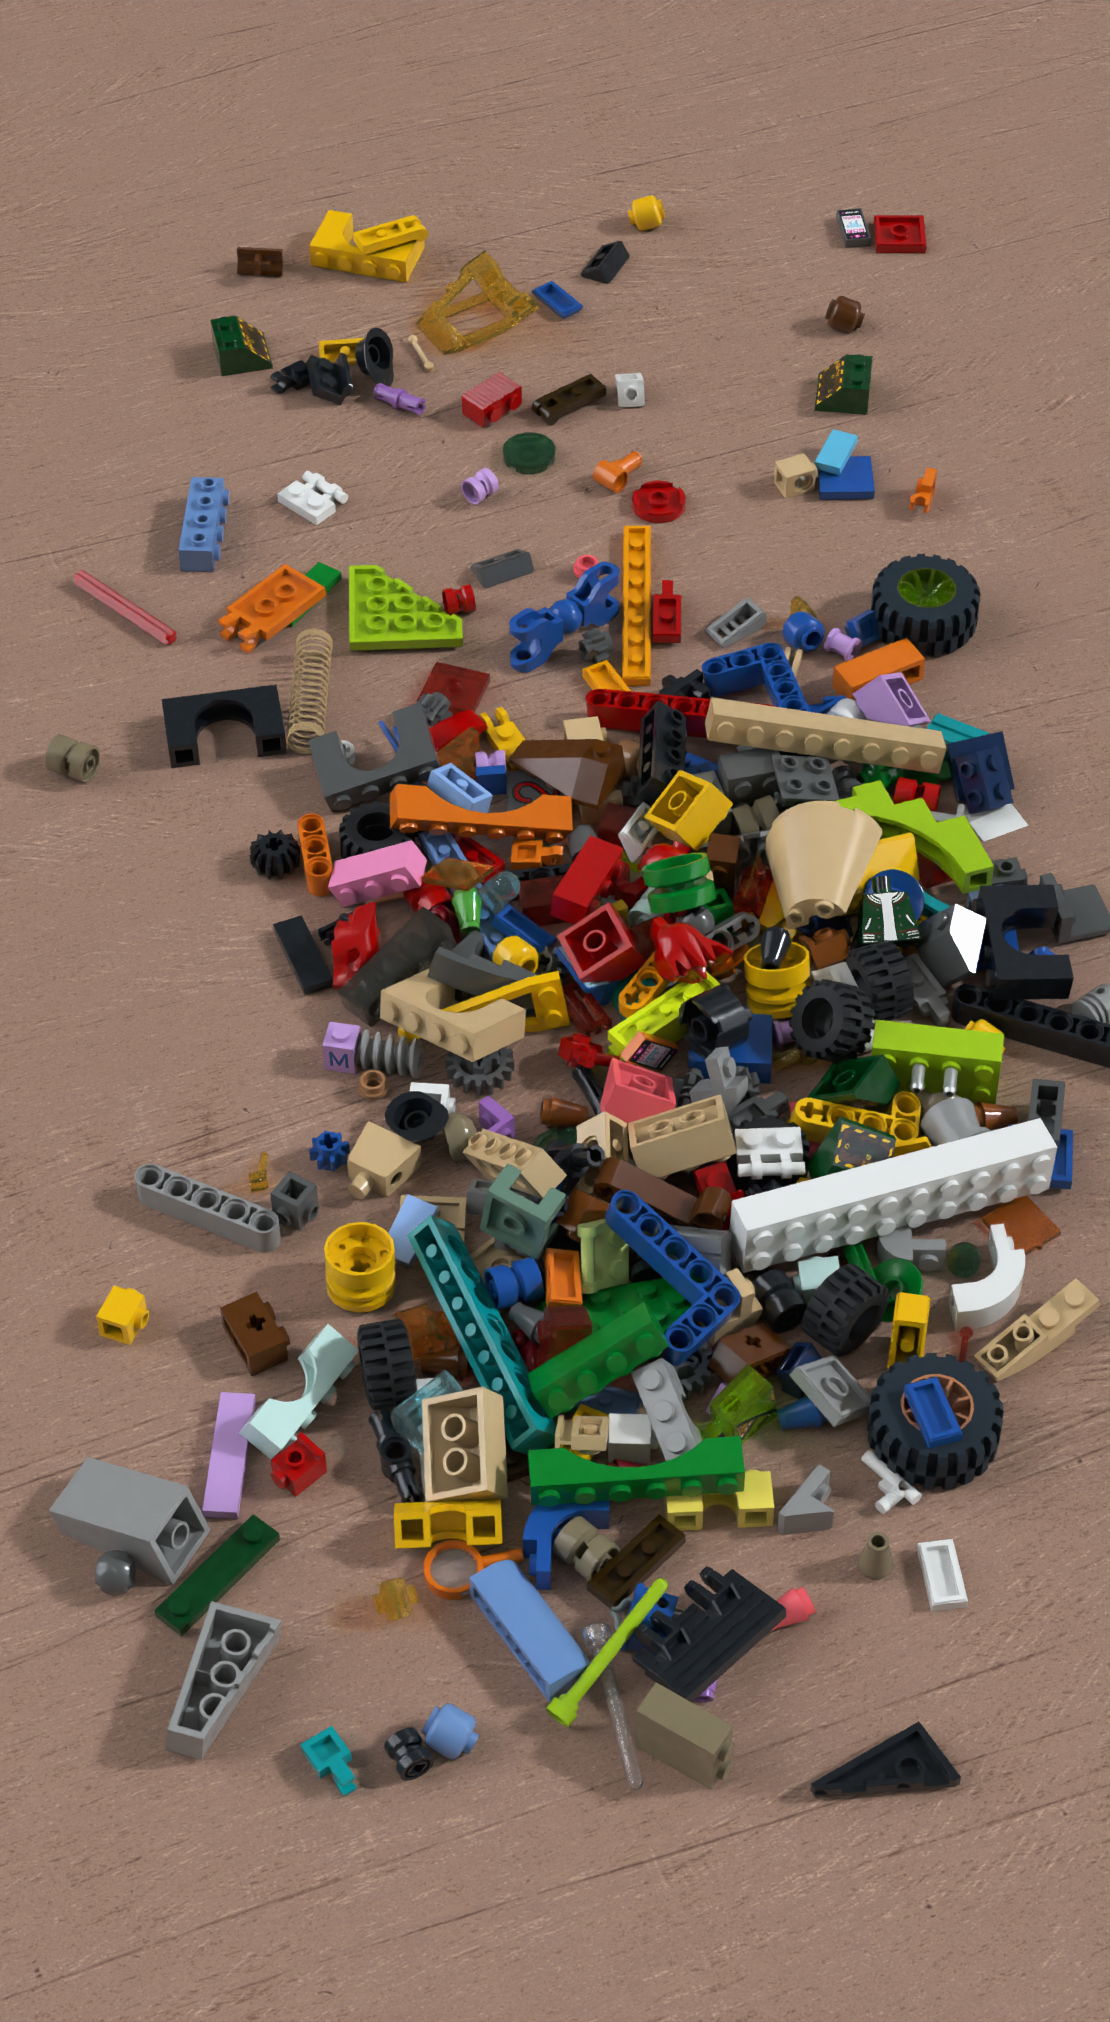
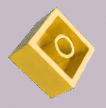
M679 770L644 818L666 838L672 841L676 840L698 852L701 846L708 841L710 834L716 826L725 819L733 803L711 782Z

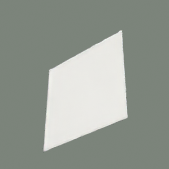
M1011 803L974 814L968 812L967 804L964 805L963 815L969 816L968 822L983 842L1029 826Z

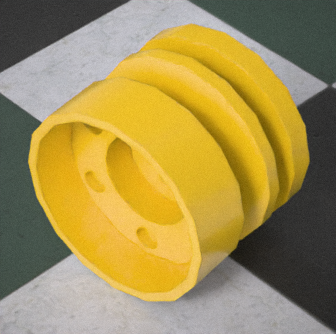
M792 942L780 965V969L767 970L761 969V944L750 948L744 954L745 979L748 981L746 985L747 1006L750 1008L751 1013L772 1015V1019L792 1017L793 1014L790 1012L791 1008L796 1005L795 999L797 995L803 994L802 989L806 985L811 986V980L808 978L810 976L809 951L805 946Z
M366 1222L348 1223L333 1231L328 1236L324 1246L327 1295L335 1305L346 1311L357 1313L370 1312L384 1306L393 1297L396 1289L395 1248L392 1237L385 1229L376 1224Z

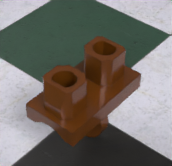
M237 248V274L283 276V249Z

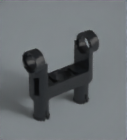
M553 1139L544 1149L567 1175L562 1180V1188L560 1190L566 1194L565 1202L556 1217L563 1216L564 1213L562 1211H567L568 1203L566 1198L590 1166H600L601 1163L599 1161L604 1162L605 1153L600 1146L592 1145L586 1147L580 1143L566 1145L562 1141ZM528 1193L524 1197L538 1205L542 1201L541 1198Z

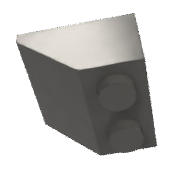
M957 904L923 920L918 927L921 939L916 945V951L943 989L975 974L986 923L985 917Z

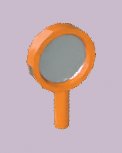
M447 1540L435 1545L427 1553L423 1562L424 1581L429 1590L438 1597L447 1600L463 1599L470 1596L469 1577L499 1561L513 1560L516 1563L524 1562L523 1552L521 1548L481 1556L479 1551L472 1545H467V1542Z

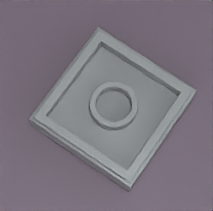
M835 1355L798 1366L789 1375L833 1427L869 1414L871 1397Z

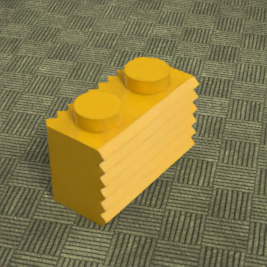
M902 1292L896 1294L887 1364L888 1369L898 1361L904 1364L906 1357L917 1354L919 1358L923 1357L931 1300L928 1296Z

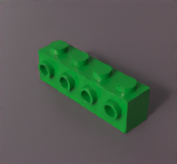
M643 1302L527 1375L533 1395L552 1419L560 1413L563 1414L570 1411L576 1403L589 1395L592 1396L599 1393L605 1385L618 1377L627 1376L636 1366L644 1361L656 1358L665 1348L669 1347L662 1326L646 1303Z

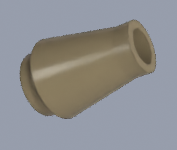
M874 1532L869 1535L868 1541L858 1557L859 1569L866 1577L873 1580L884 1578L893 1569L889 1538L882 1532Z

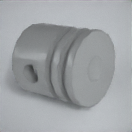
M1100 984L1074 1001L1071 1005V1013L1110 1024V985Z

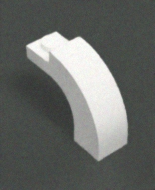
M1004 1224L990 1225L987 1245L994 1271L985 1279L977 1282L951 1285L949 1308L955 1332L982 1328L1000 1320L1012 1309L1019 1297L1025 1270L1024 1249L1014 1250L1012 1236H1007Z

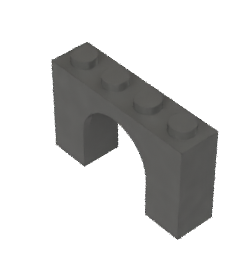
M420 703L392 712L400 740L399 748L394 758L388 764L375 770H359L348 764L344 746L337 731L308 740L322 792L331 812L347 809L351 805L366 800H374L380 795L392 792L396 784L410 785L415 781L427 782L431 771L441 767L427 718Z

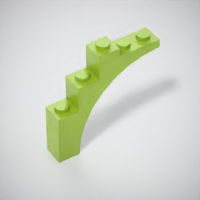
M881 780L855 786L852 788V797L834 801L840 802V807L852 811L856 807L873 818L882 829L880 839L911 832L915 837L916 851L936 863L947 873L963 894L977 891L980 889V886L992 885L994 865L965 815L936 822L923 798L894 805Z

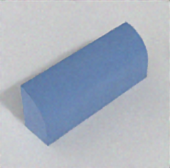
M513 1560L499 1561L469 1577L471 1598L550 1703L554 1697L559 1698L561 1694H566L591 1661L518 1564Z

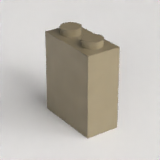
M655 1682L636 1710L635 1747L711 1790L719 1779L724 1781L727 1778L734 1764V1760L731 1759V1754L735 1747V1742L732 1741L733 1725Z

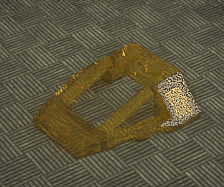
M484 250L459 271L460 276L454 283L450 282L445 287L446 293L438 302L434 301L416 322V325L443 355L460 352L507 332L539 309V306L525 291L520 294L504 277L498 263ZM474 279L482 293L448 306ZM487 301H490L505 317L500 321L463 336L446 319Z

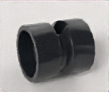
M770 1270L759 1276L752 1283L755 1289V1297L763 1307L764 1319L774 1333H786L802 1323L807 1304L799 1292L795 1290V1286L784 1270Z

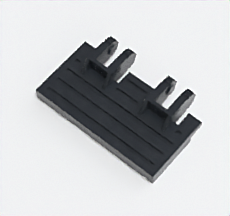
M706 1566L699 1573L704 1584L707 1587L709 1586L716 1594L711 1593L694 1580H690L684 1587L686 1594L705 1609L706 1612L693 1603L674 1620L663 1614L660 1610H656L651 1614L652 1616L649 1618L652 1624L666 1636L665 1639L644 1624H640L634 1631L636 1638L656 1656L643 1647L632 1657L633 1662L644 1669L645 1675L652 1681L690 1702H693L786 1618V1608L733 1569L722 1576L717 1571H714L713 1568Z

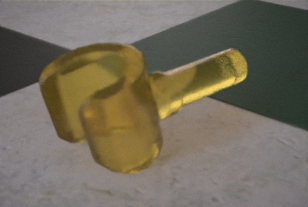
M262 1152L260 1155L258 1171L248 1173L251 1192L266 1190L269 1187L266 1169L268 1154L266 1152Z

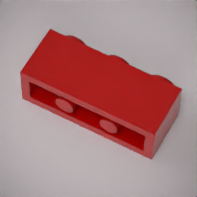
M590 835L554 891L550 915L576 924L599 909L602 898L607 899L612 890L613 880L615 878L619 879L624 871L625 862L622 861L623 847Z

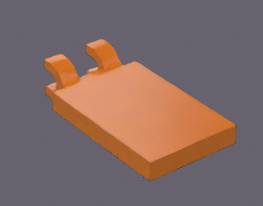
M284 564L226 608L227 615L218 620V624L225 628L220 632V637L230 641L238 632V637L245 640L240 644V649L249 654L255 649L261 637L268 641L326 596L325 587L289 565Z

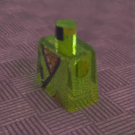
M749 1364L746 1365L711 1401L709 1407L712 1422L701 1431V1435L704 1439L741 1436V1444H743L777 1416L773 1386Z

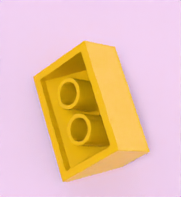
M911 832L879 840L846 914L839 915L840 917L853 913L858 914L859 901L863 897L864 889L869 880L879 872L896 869L907 872L917 881L920 880L915 837Z

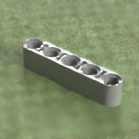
M145 1164L136 1170L134 1174L138 1200L143 1205L259 1252H272L280 1246L279 1219L272 1210L156 1164Z

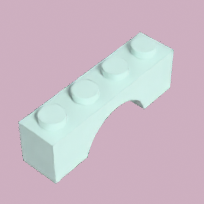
M327 1324L298 1358L306 1379L305 1390L301 1399L283 1402L269 1398L257 1409L239 1434L269 1459H272L280 1451L285 1450L297 1440L294 1433L301 1426L303 1429H306L318 1413L313 1409L319 1401L325 1404L337 1390L333 1386L337 1378L340 1377L343 1380L355 1367L356 1363L352 1359L359 1349Z

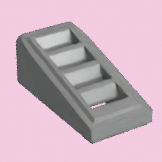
M746 597L707 627L705 633L724 649L767 625L766 613L749 597ZM731 626L735 630L731 632L727 627ZM722 630L727 636L722 638L717 632Z

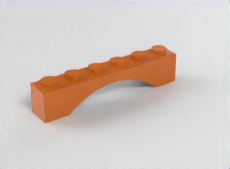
M396 784L390 793V829H400V832L414 833L418 830L429 831L432 835H444L447 832L458 833L461 837H473L477 834L487 835L490 839H502L505 836L516 837L517 840H533L535 838L545 839L548 843H559L565 840L573 831L572 800L570 796L541 795L532 803L519 809L502 813H483L453 805L436 795L427 786Z

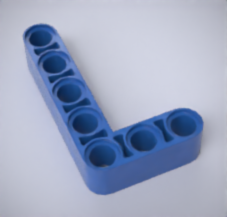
M765 643L714 657L702 664L704 684L711 689V696H722L764 684L774 706L810 712L782 647L777 643Z
M620 1190L614 1194L605 1214L607 1225L692 1304L665 1332L669 1347L665 1348L659 1355L660 1358H663L671 1365L679 1366L730 1320L740 1302L739 1290L636 1193L630 1190ZM617 1208H623L627 1210L629 1214H624L620 1212ZM642 1231H648L654 1237L646 1236ZM666 1254H673L678 1260H673ZM691 1277H698L703 1283H697ZM716 1300L724 1301L727 1306H721ZM693 1320L702 1322L705 1327L697 1326ZM670 1341L678 1342L683 1348H675Z

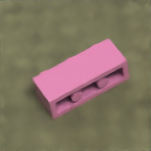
M410 840L337 860L334 863L328 889L341 905L346 907L421 887L427 859L414 842Z

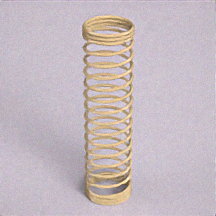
M319 629L304 630L298 634L296 639L286 742L290 749L301 754H312L311 748L296 746L292 743L290 737L298 743L310 744L298 741L293 737L292 733L303 738H315L324 735L333 641L328 633ZM308 635H319L326 639L324 640L318 637H309L300 641L304 636ZM310 639L322 640L329 647L326 648L325 646L316 643L306 644L304 646L300 645L304 641ZM307 646H320L324 648L325 651H305L303 648ZM305 659L315 660V661H320V660H321V661H323V662H325V663H323V664L306 663V662H304L303 660H305ZM303 666L322 667L323 670L305 669ZM304 672L320 673V674H322L323 676H322V677L305 676V675H303L302 673H304ZM304 678L311 679V680H318V679H319V680L322 681V683H319V684H318V683H314V682H304V681H302V679H304ZM306 684L308 686H319L322 689H304L301 686ZM303 691L313 692V693L318 692V693L321 694V695H320V696L302 695L300 692H303ZM305 697L307 699H318L321 702H303L300 699ZM299 705H316L320 708L315 710L310 708H301ZM300 711L316 712V713H318L319 715H317V716L302 715V714H300L299 712H300ZM299 718H315L318 722H302ZM303 730L308 732H314L317 735L303 736L301 734H298L296 731Z

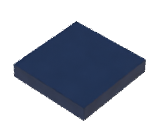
M1003 731L945 744L956 802L965 801L955 757L999 745L1008 783L1011 790L1015 789Z

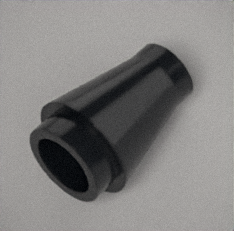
M777 926L769 927L761 935V969H780V965L792 943L789 932L784 928Z

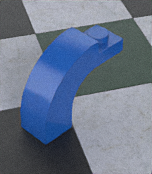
M610 1500L594 1501L590 1504L564 1503L552 1507L535 1506L527 1519L523 1532V1557L529 1558V1576H536L537 1590H551L552 1547L563 1527L575 1517L582 1516L597 1529H609Z

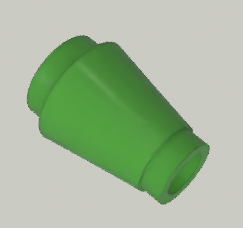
M474 887L459 888L454 892L452 904L461 927V932L465 935H469L473 930L479 932L482 896Z

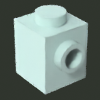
M815 1256L804 1261H798L799 1274L793 1275L795 1290L800 1295L803 1294V1299L808 1305L811 1297L822 1282L840 1268L838 1256L825 1258Z

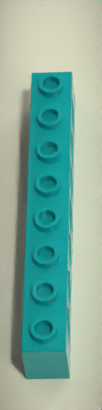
M430 1215L412 1230L407 1237L481 1387L503 1396L505 1436L512 1450L527 1455L528 1450L547 1449L555 1442L556 1425L533 1395L527 1375L529 1371L455 1224Z

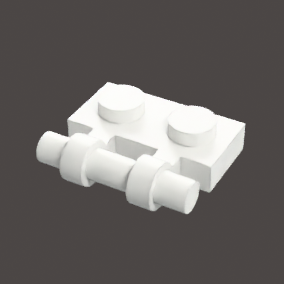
M310 471L304 472L302 479L307 482L305 485L296 480L277 493L279 503L315 525L320 524L336 512V501L344 504L348 500V494L344 493L340 486L335 483L330 484L325 481V477L318 473L313 474ZM320 490L324 492V494L320 495L317 492Z
M800 1127L735 1129L737 1163H745L738 1164V1177L751 1176L752 1180L762 1179V1176L781 1175V1179L792 1178V1175H805V1162H792L803 1161Z

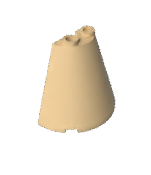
M811 801L787 809L772 823V827L766 837L765 850L789 930L808 925L809 918L813 915L828 919L846 914L882 835L881 827L865 812L856 807L853 811L840 807V802Z

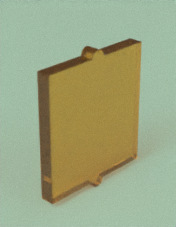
M446 857L436 866H431V870L425 873L421 879L423 883L469 891L478 883L484 882V879L493 872V866Z
M1027 1195L1015 1198L1008 1203L1002 1202L999 1208L982 1217V1222L989 1230L990 1225L1004 1224L1007 1236H1012L1014 1250L1024 1249L1025 1256L1036 1249L1042 1250L1044 1244L1061 1235V1230Z

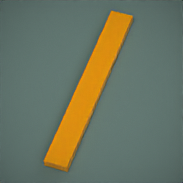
M623 526L622 680L627 686H650L651 526Z

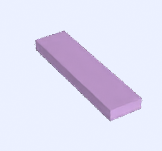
M221 1392L202 1508L204 1517L238 1519L250 1443L239 1432L254 1414L255 1394Z

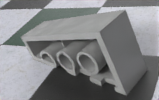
M211 1601L167 1729L166 1750L203 1759L279 1642L282 1620Z

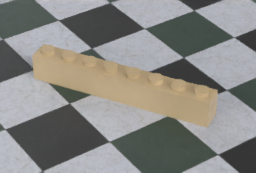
M713 697L710 699L705 720L707 739L709 741L936 774L940 773L946 752L942 732L937 730Z

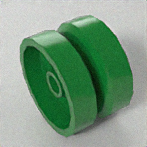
M706 853L682 854L661 859L642 867L641 872L644 885L655 888L647 896L650 911L652 913L678 912L704 905L716 899L714 881L702 878L711 870L708 855Z

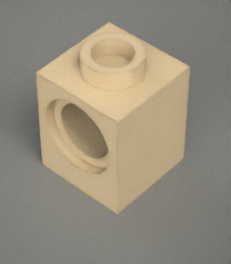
M805 453L775 461L774 483L785 499L815 490V479L818 477L817 467L813 462H810Z

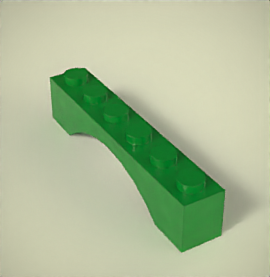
M741 1436L705 1438L693 1449L674 1459L642 1467H614L598 1464L581 1458L565 1448L528 1450L531 1506L542 1505L544 1507H552L564 1503L590 1504L594 1501L608 1500L624 1502L637 1498L658 1500L667 1496L683 1495L685 1497H696L700 1494L711 1493L730 1495L735 1492L744 1491L745 1467Z

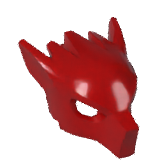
M369 902L354 909L353 914H349L348 921H337L334 928L335 940L331 941L334 966L333 990L356 992L359 979L367 976L377 966L380 957V929L377 927L375 915L376 902Z
M660 916L653 919L650 937L656 949L654 966L656 972L658 971L663 980H671L673 983L677 981L686 982L692 985L697 982L701 983L704 979H707L706 966L714 965V961L719 963L726 962L733 955V951L727 946L705 937L691 924L684 922L668 924Z

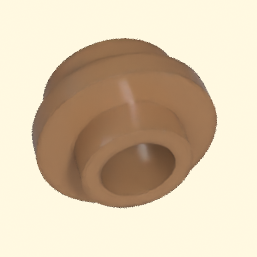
M368 1070L359 1078L357 1090L363 1098L377 1100L388 1093L389 1082L382 1072Z

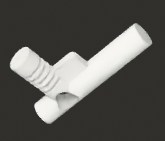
M871 1450L864 1453L861 1461L883 1479L879 1482L878 1488L885 1493V1496L875 1503L880 1513L885 1514L903 1498L907 1499L912 1505L920 1500L922 1494L898 1473H893L888 1469L887 1464L879 1460Z

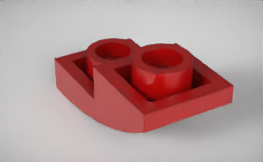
M467 710L450 716L431 727L430 732L438 758L459 741L467 746L488 728L487 725L472 710Z

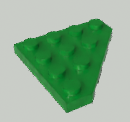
M691 1277L695 1282L703 1283L698 1277ZM664 1278L608 1287L592 1294L582 1293L580 1312L547 1309L546 1299L535 1309L555 1317V1321L559 1325L558 1334L581 1341L643 1302L646 1303L658 1320L665 1334L667 1329L692 1304Z

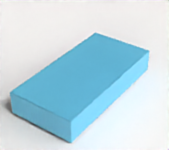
M833 429L814 464L817 470L840 476L858 443V436Z

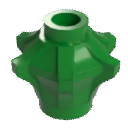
M861 763L862 770L857 773V779L862 784L881 780L886 791L889 790L890 786L899 777H903L902 768Z

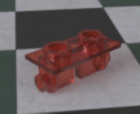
M756 856L754 865H750L743 870L739 885L740 892H737L733 901L735 914L739 912H753L757 919L761 917L773 882V876L770 868L764 864L760 856Z

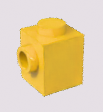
M114 1285L96 1315L99 1335L131 1345L139 1329L145 1328L149 1319V1310H147L143 1294L132 1288L124 1289Z

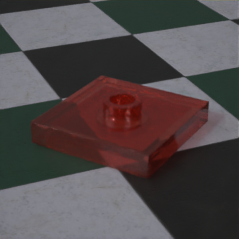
M436 662L417 702L423 694L430 693L432 695L436 691L449 699L451 706L448 711L453 715L467 710H472L475 713L490 683V674Z

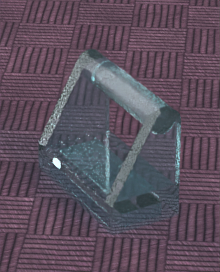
M444 1370L392 1410L395 1429L424 1456L423 1436L417 1429L423 1423L422 1399L463 1391L455 1378Z

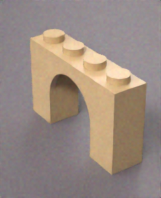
M429 969L381 990L380 1019L471 1062H475L524 1038L526 1009L505 999H500L471 1012L443 1011L442 1009L455 1005V988L427 977Z

